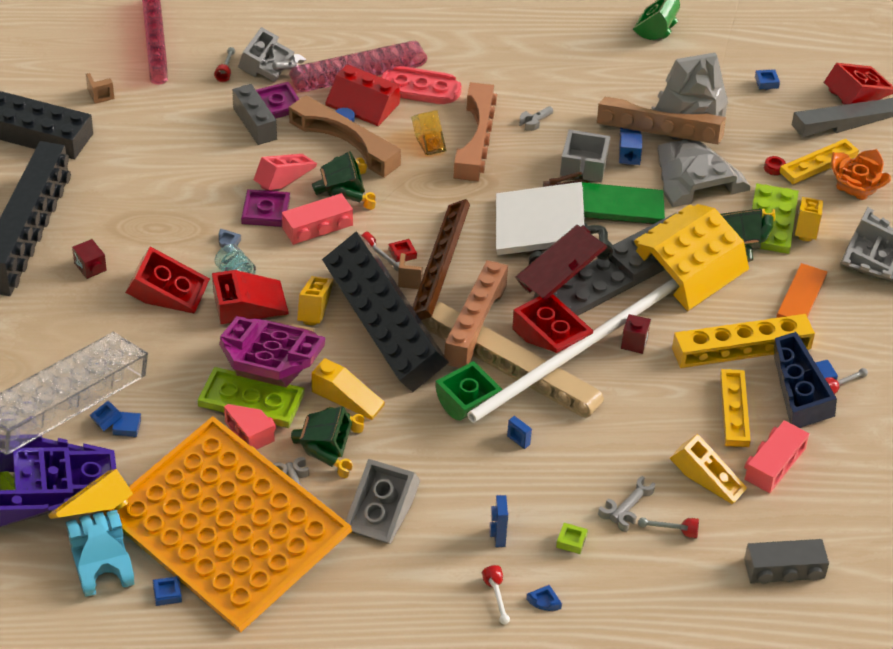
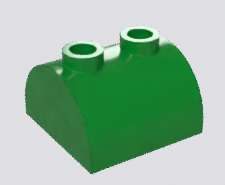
M655 1L645 8L633 30L639 36L648 40L665 39L672 32L669 28L678 22L676 15L680 9V1Z
M474 361L435 382L436 393L441 405L453 419L458 421L468 417L467 413L503 390Z

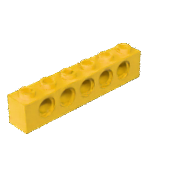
M806 314L674 332L672 350L679 367L686 368L774 355L775 338L793 332L798 333L805 347L809 350L812 348L815 332Z

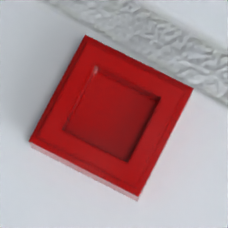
M410 239L388 244V250L395 262H400L401 253L405 254V262L417 259V252Z

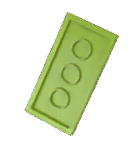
M756 183L752 209L762 208L765 209L766 213H772L773 209H775L773 228L767 241L761 243L760 249L789 254L799 190Z
M214 367L197 401L198 407L223 413L224 406L227 404L260 409L267 417L273 419L275 425L289 428L303 399L304 388L290 384L287 387L277 386L237 376L235 371Z

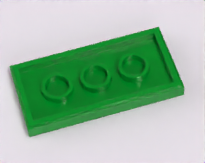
M582 182L584 217L655 224L665 218L663 190Z

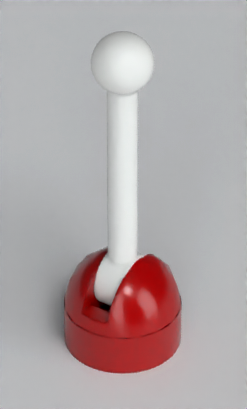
M498 565L488 566L482 570L483 581L487 586L494 588L501 614L499 620L501 624L506 625L509 623L510 618L505 613L498 587L503 582L502 568Z

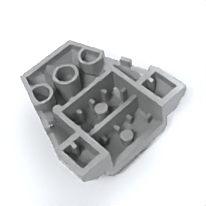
M716 53L676 59L665 80L667 86L664 92H659V101L656 107H651V110L676 114H711L725 117L728 99ZM670 136L672 139H675V140H676V139H682V138H677V137H672V136Z
M683 139L658 145L659 164L662 167L661 178L664 181L663 192L672 208L691 204L694 190L724 184L730 194L749 191L751 188L739 170L703 142Z

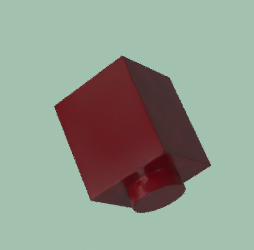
M93 239L72 247L74 264L86 279L107 271L105 254Z
M628 314L623 329L621 349L643 354L649 336L651 319Z

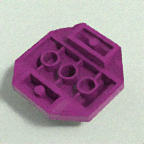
M236 316L220 336L219 345L237 376L287 387L303 369L312 365L325 346L326 337L318 336L310 330L268 320L246 319L245 317Z

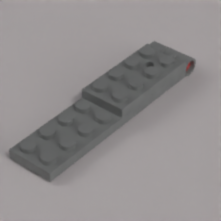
M672 215L614 244L613 255L609 259L602 260L598 258L590 262L558 289L554 295L579 316L664 271L665 268L652 253L645 261L636 252L638 247L635 245L634 240L644 233H648L649 230L658 224H663V221Z

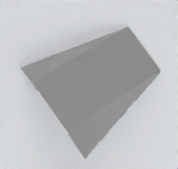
M867 207L840 264L858 272L893 282V228L889 226L890 222L885 218L879 219L873 215L874 211Z

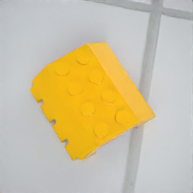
M700 204L695 206L688 205L680 210L678 214L675 213L663 221V224H658L649 230L648 233H644L634 240L635 245L638 247L636 252L645 261L652 253L680 286L673 295L687 312L749 270L744 241L713 207Z

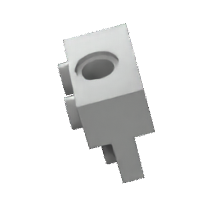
M261 27L243 51L238 68L254 77L259 73L275 82L284 69L275 70L272 68V63L274 61H290V57L295 52L278 43V36Z

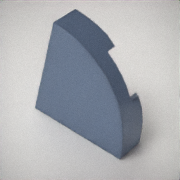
M220 229L219 244L224 251L232 254L241 241V234Z

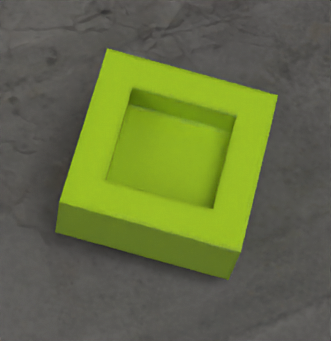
M563 523L556 548L581 554L588 529Z

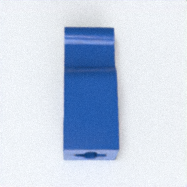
M620 128L619 163L640 165L642 155L641 131Z

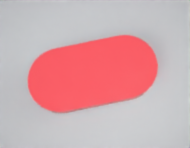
M398 66L389 72L388 70L385 71L381 78L399 84L400 98L448 104L456 101L461 95L460 81L458 82L456 77L448 73Z

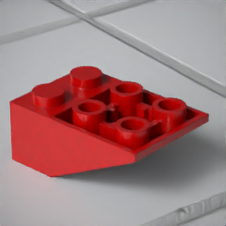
M238 270L212 273L213 294L220 324L231 323L236 316L245 317L246 319H261L289 314L280 280Z

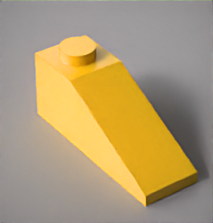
M802 197L795 236H799L800 240H817L822 217L823 200Z
M317 276L310 277L299 294L297 321H303L306 325L320 324L326 311L334 279Z
M326 358L311 372L313 393L361 414L368 419L373 420L385 405V402L345 367Z
M698 434L684 442L669 458L686 477L731 504L735 503L747 489L742 481Z
M117 469L108 470L49 513L48 516L50 519L109 509L119 510L128 503L127 498L133 495Z

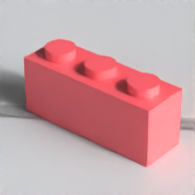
M342 193L282 212V229L293 245L353 226V208Z
M785 420L778 428L774 427L770 432L768 440L766 442L762 441L759 445L757 454L754 457L750 456L744 466L747 470L745 480L771 493L805 451L810 433Z

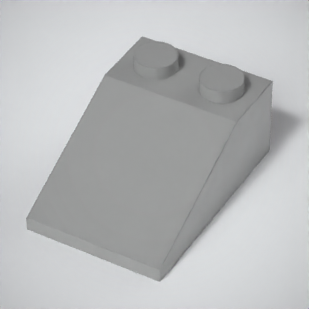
M368 459L346 522L351 525L352 532L391 544L413 503L420 479L415 472Z

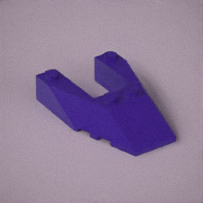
M0 433V472H13L15 490H0V527L49 514L108 470L117 469L114 450L84 443L83 447L69 444L68 440L58 438V441L42 438V434Z

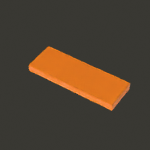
M801 263L776 318L806 314L808 318L828 272Z

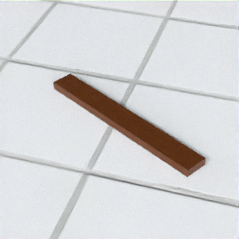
M467 199L448 205L412 306L420 320L430 318L433 315L470 207Z

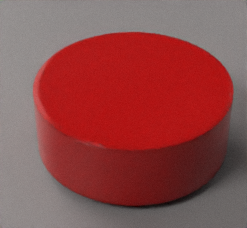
M770 156L765 160L764 170L770 175H781L780 167L786 164V162L781 157Z

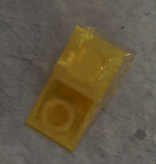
M438 110L411 117L416 139L426 156L447 151Z

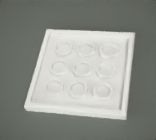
M582 182L496 193L497 255L548 249L575 225L580 227L584 225Z

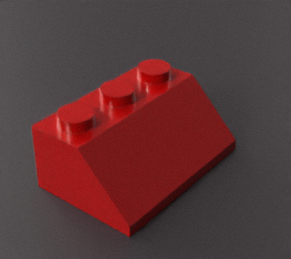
M347 64L336 75L325 105L336 110L339 108H349L354 111L355 118L379 127L399 105L400 85Z

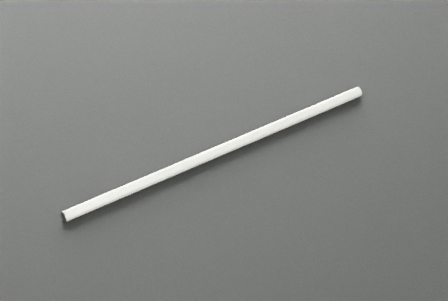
M672 278L593 330V334L567 347L467 413L468 419L475 423L625 324L628 314L637 316L680 286Z

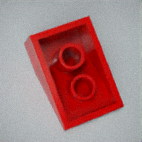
M836 63L823 82L829 87L828 90L832 94L842 99L841 102L844 105L880 100L893 94V85L872 66Z
M150 246L140 260L125 293L145 304L194 314L210 278Z
M554 294L546 301L541 297H537L513 309L512 330L526 343L555 353L593 334V329Z

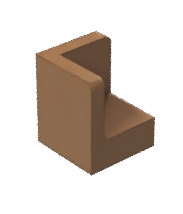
M86 74L87 89L95 104L115 99L111 78L94 82L91 74Z
M401 253L398 287L419 289L422 281L423 267L405 265V254Z

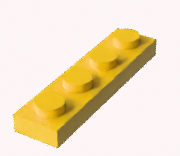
M845 138L782 165L780 173L789 182L795 184L832 168L831 157L833 152L848 154L853 159L858 155L859 150Z
M721 369L720 383L725 446L749 447L751 439L745 370Z

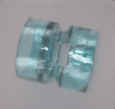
M235 244L224 246L216 254L215 264L221 272L230 270L251 274L256 272V266Z

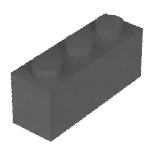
M248 84L232 89L233 109L257 145L277 140V120L253 85Z
M822 539L748 543L744 557L750 583L765 584L779 581L792 582L795 580L825 579L829 566V560Z

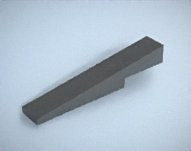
M893 98L794 112L791 125L802 137L833 129L835 133L843 132L893 117Z

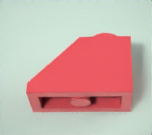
M231 404L224 406L225 423L232 432L257 450L275 441L274 431L276 430V425L273 419L267 417L262 410Z

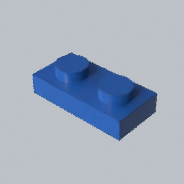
M496 495L495 506H491V521L494 522L489 523L490 537L495 538V547L506 546L508 525L506 495Z

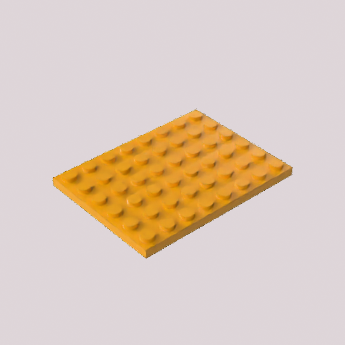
M213 416L131 484L129 488L133 495L127 498L128 503L124 507L117 510L122 523L123 533L173 576H177L180 582L240 633L352 532L350 524ZM115 509L103 510L102 512L104 516H107L106 512Z

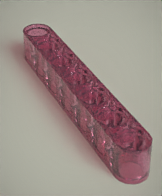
M142 0L150 81L153 84L160 85L168 81L161 1Z
M409 41L298 65L290 70L289 76L297 91L307 92L332 86L336 75L347 64L380 76L388 70L389 72L398 66L420 67L426 63L427 55L418 41Z

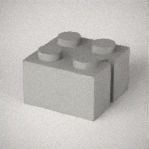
M568 130L562 154L560 176L582 172L583 180L602 183L608 158L610 136Z

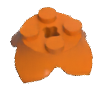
M878 149L863 151L854 159H851L845 153L833 152L831 166L837 179V189L853 195L859 200L867 199L869 195H872L877 189L891 181V176L888 173H882L884 162Z

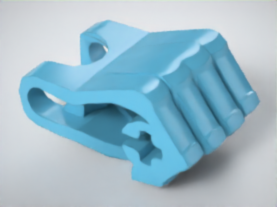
M117 510L106 512L107 516H104L103 512H96L92 514L93 520H91L90 515H83L79 517L80 523H77V520L66 522L71 552L85 597L96 595L95 581L103 573L117 575L124 588L134 585L133 568L129 554L124 546L122 523Z

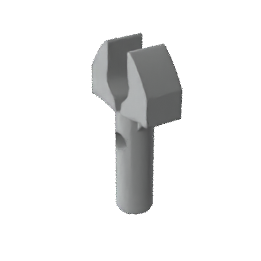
M293 54L290 57V61H274L272 63L273 69H291L295 76H301L308 69V66L300 67L298 65L306 61L300 54Z
M548 106L535 114H530L527 111L521 113L519 126L525 123V130L527 131L538 129L540 125L539 120L551 115L553 108Z

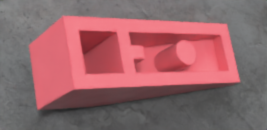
M304 154L261 157L254 181L267 191L283 189L314 169L317 163Z

